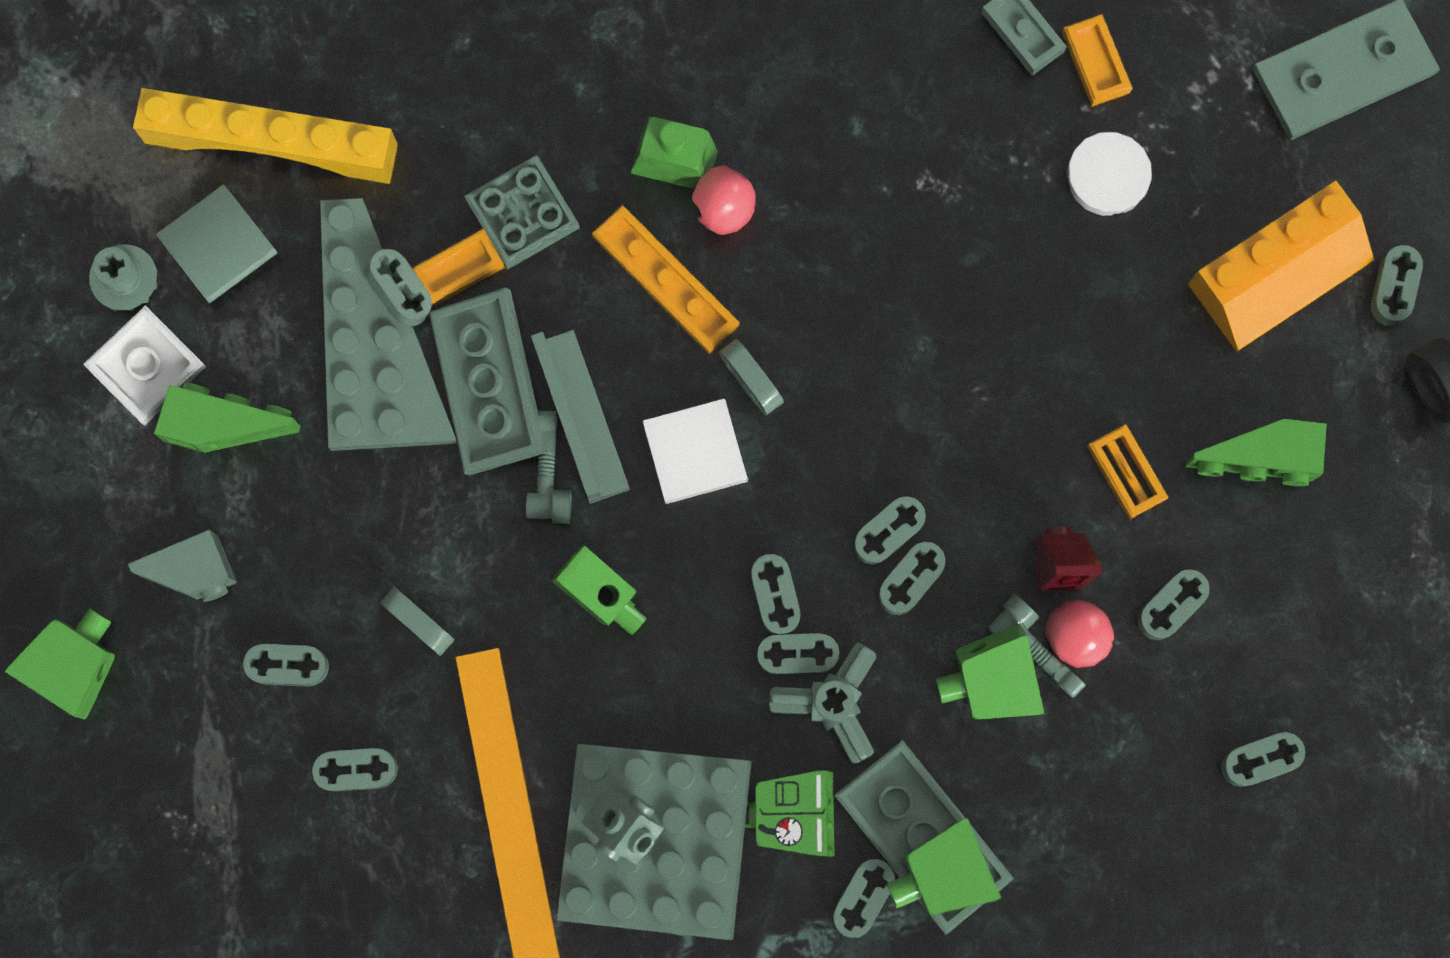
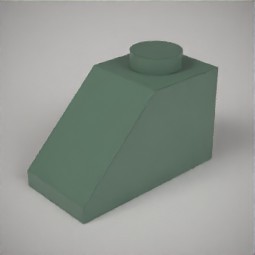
M207 530L128 564L132 573L194 599L202 598L204 602L224 596L228 593L227 587L237 583L219 536L211 530Z

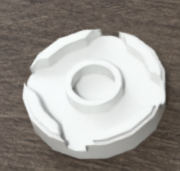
M1117 132L1098 133L1086 138L1072 154L1067 167L1070 191L1074 199L1088 211L1101 216L1125 213L1132 210L1146 195L1152 179L1151 163L1145 150L1131 137Z

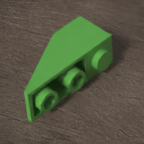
M185 382L183 388L169 385L154 434L164 442L205 453L298 433L301 426L294 418L290 417L291 411L282 407L269 404L266 405L265 410L250 407L251 401L241 396L226 393L224 399L209 396L210 390L205 387Z
M1282 419L1198 451L1186 460L1185 467L1198 468L1197 473L1204 476H1223L1224 471L1240 473V479L1247 481H1265L1266 476L1283 478L1282 483L1285 485L1308 486L1309 481H1313L1323 475L1327 424Z

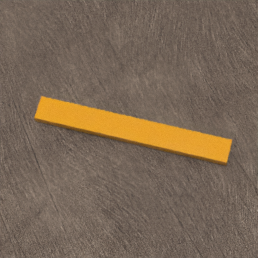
M496 648L456 657L513 957L560 958L500 649Z

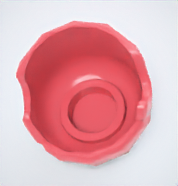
M725 165L711 168L704 174L692 195V200L698 206L701 213L698 221L718 235H725L740 230L749 222L756 205L755 191L752 183L744 175Z
M1080 599L1062 602L1052 610L1044 628V634L1054 655L1062 662L1076 668L1095 666L1108 656L1113 647L1114 632L1109 617L1095 604Z

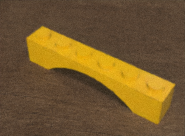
M146 88L141 89L133 129L145 144L181 150L225 149L260 153L307 163L350 178L390 184L398 146L393 132L389 128Z

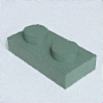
M992 0L983 6L982 15L1031 75L1037 73L1065 52L1067 47L1030 0Z

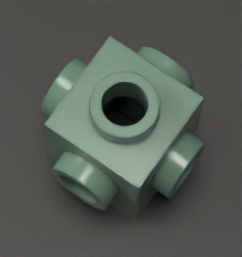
M609 786L581 822L600 839L596 847L614 861H618L622 856L636 865L651 850L655 840L664 829L651 818L655 810L645 801L634 794L628 799Z

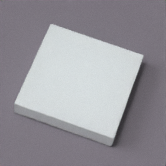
M146 306L83 364L144 426L162 410L169 385L183 388L185 382L190 383L206 368Z
M725 399L643 421L665 504L748 482Z

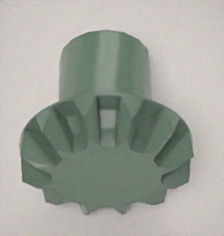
M128 244L107 247L101 250L94 258L89 273L90 288L97 300L114 311H133L135 307L142 303H148L150 295L157 289L158 270L152 258L139 247Z

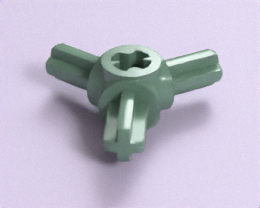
M856 643L835 675L828 673L823 682H812V688H771L769 696L770 711L773 713L811 714V721H822L827 731L832 728L834 729L848 758L853 764L870 757L874 753V749L856 715L861 713L857 701L862 695L857 689L876 660V654L867 646ZM834 691V696L840 693L845 700L840 705L842 712L835 714L833 713V708L829 712L826 711L823 707V703L827 700L826 692Z

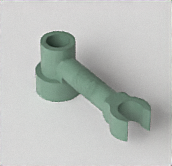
M539 411L547 453L540 454L538 457L537 493H527L526 517L527 519H552L553 524H570L571 490L554 489V456L557 442L558 415H556V411Z
M1013 594L1002 605L1004 611L987 628L994 634L1010 626L1021 624L1028 637L1032 659L1038 662V665H1041V668L1072 698L1075 697L1086 685L1054 655H1051V652H1048V649H1045L1028 631L1039 616L1020 597Z

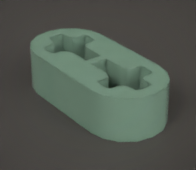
M1399 245L1394 247L1382 258L1379 265L1371 300V312L1373 317L1385 326L1400 324L1412 313L1423 269V260L1420 253L1411 246ZM1402 257L1404 258V265L1410 267V269L1402 274L1399 281L1396 280L1398 266L1393 265L1392 262ZM1395 290L1397 291L1395 304L1402 307V309H1399L1392 315L1389 313V306L1383 304V302L1388 300Z
M383 249L376 252L366 269V277L370 285L398 323L405 326L419 325L425 320L432 306L429 292L399 252L392 249ZM381 263L386 268L393 266L396 269L392 277L388 273L382 276L378 273ZM405 297L410 302L417 300L420 303L416 310L417 313L412 308L405 310L402 307L406 300Z
M735 339L719 351L724 364L764 415H768L784 403L776 387L739 340Z
M900 497L867 523L858 532L854 541V551L858 559L869 565H877L886 561L924 525L926 514L922 504L912 497ZM901 507L904 511L912 508L916 512L912 519L916 524L913 527L905 523L894 531L890 526L899 516L897 508ZM885 531L889 537L880 546L883 553L879 555L877 552L872 551L867 554L863 550L867 543L864 536L869 535L874 539Z
M932 542L916 544L886 578L878 595L880 605L886 612L892 615L906 614L942 573L946 561L944 552L939 546ZM928 552L932 553L935 556L932 564L936 567V570L931 571L927 568L916 578L912 571L916 568L919 561L914 556L917 553L925 556ZM906 579L911 582L912 586L905 594L909 600L907 604L899 601L896 605H893L888 601L891 597L890 591L887 590L889 586L897 589Z
M766 554L757 559L751 570V581L764 628L770 634H791L797 628L800 621V608L790 568L782 557L775 554ZM769 563L772 564L774 570L781 569L783 575L777 577L778 591L771 593L769 582L765 579L760 580L758 574L764 572V565ZM780 598L784 611L791 610L793 613V617L788 618L787 626L784 628H780L777 621L770 622L769 616L775 612L773 599Z
M1191 569L1183 570L1173 576L1139 612L1137 622L1143 635L1149 639L1162 640L1174 634L1209 596L1210 588L1205 576ZM1180 580L1184 583H1188L1191 580L1196 583L1197 586L1194 589V593L1198 596L1196 599L1190 596L1180 604L1174 600L1183 589L1179 584ZM1169 606L1173 611L1164 621L1168 628L1159 627L1154 630L1149 625L1153 620L1149 612L1152 610L1157 614Z
M393 587L379 602L439 656L455 641L396 587Z
M781 634L768 636L761 642L758 647L757 660L762 670L771 675L823 674L834 668L839 659L840 652L838 644L827 634ZM822 642L825 650H831L832 657L825 658L824 665L819 666L816 665L815 658H801L800 651L814 650L815 643ZM777 643L780 644L781 651H795V658L782 659L780 667H773L772 660L764 658V652L771 651L772 644Z
M259 644L249 649L243 661L244 671L247 676L253 681L265 685L315 686L326 678L329 670V663L325 654L315 647L304 645ZM268 652V658L273 661L282 662V668L267 669L266 676H262L261 670L254 668L255 660H262L263 653ZM311 654L312 660L319 663V668L310 672V678H305V674L301 670L290 669L291 662H305L306 655Z
M1288 732L1277 733L1227 752L1222 759V774L1226 781L1234 786L1254 785L1300 767L1305 758V747L1301 739L1296 735ZM1279 740L1283 746L1291 745L1293 748V753L1288 756L1289 763L1287 765L1283 759L1269 762L1266 755L1279 749ZM1239 754L1243 760L1258 758L1260 763L1259 766L1250 768L1247 771L1249 776L1247 779H1245L1242 773L1235 774L1232 766L1238 764L1237 756Z
M369 748L330 751L323 753L316 759L313 764L312 775L316 784L328 791L379 789L387 787L394 781L397 776L398 765L394 756L383 749ZM375 756H379L380 761L389 766L388 771L381 773L380 780L375 781L373 774L359 773V766L373 764ZM336 759L338 766H351L352 774L337 776V783L331 784L329 777L322 775L323 768L330 767V760Z
M879 859L867 860L861 863L853 874L833 912L834 926L842 935L858 938L865 935L872 927L890 893L885 884L884 888L875 887L868 898L862 895L868 882L862 876L865 870L874 871L877 867H880L884 870L881 875L882 879L886 883L894 881V872L885 861ZM861 899L866 902L860 912L861 918L865 920L862 927L854 925L850 930H847L843 927L846 919L841 916V912L844 908L852 910L858 900Z

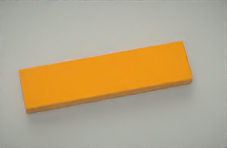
M623 205L592 233L593 238L708 354L739 326V321Z

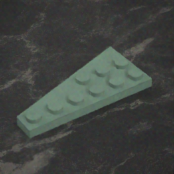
M363 198L321 200L328 448L331 451L458 444L413 326L402 325L393 318L366 277V269L372 256L383 249ZM381 263L378 273L381 276L388 273L392 277L393 274L390 267L386 268Z

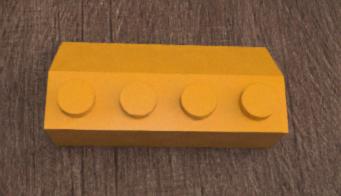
M1334 181L1200 269L1188 285L1237 352L1372 263L1374 257L1360 212L1339 183Z

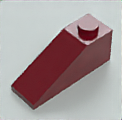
M1051 527L1046 529V534L1040 535L1035 540L1037 592L1081 590L1101 575V564L1084 533L1072 534L1071 527Z

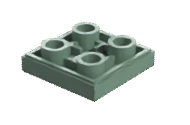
M537 155L464 196L507 270L580 228L579 223Z

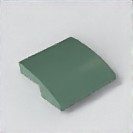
M224 184L156 234L209 304L277 254L274 247Z

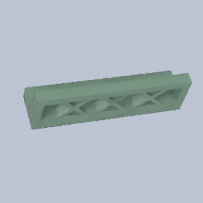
M574 330L548 339L545 338L543 332L532 335L531 338L589 504L630 490Z

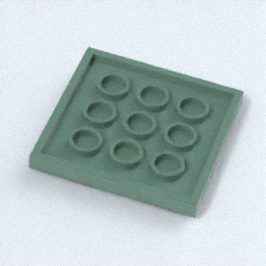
M577 744L557 920L733 940L752 762ZM608 786L628 799L634 794L645 801L655 810L651 818L664 828L655 840L651 850L642 857L637 865L622 856L618 861H614L596 847L600 839L581 823Z

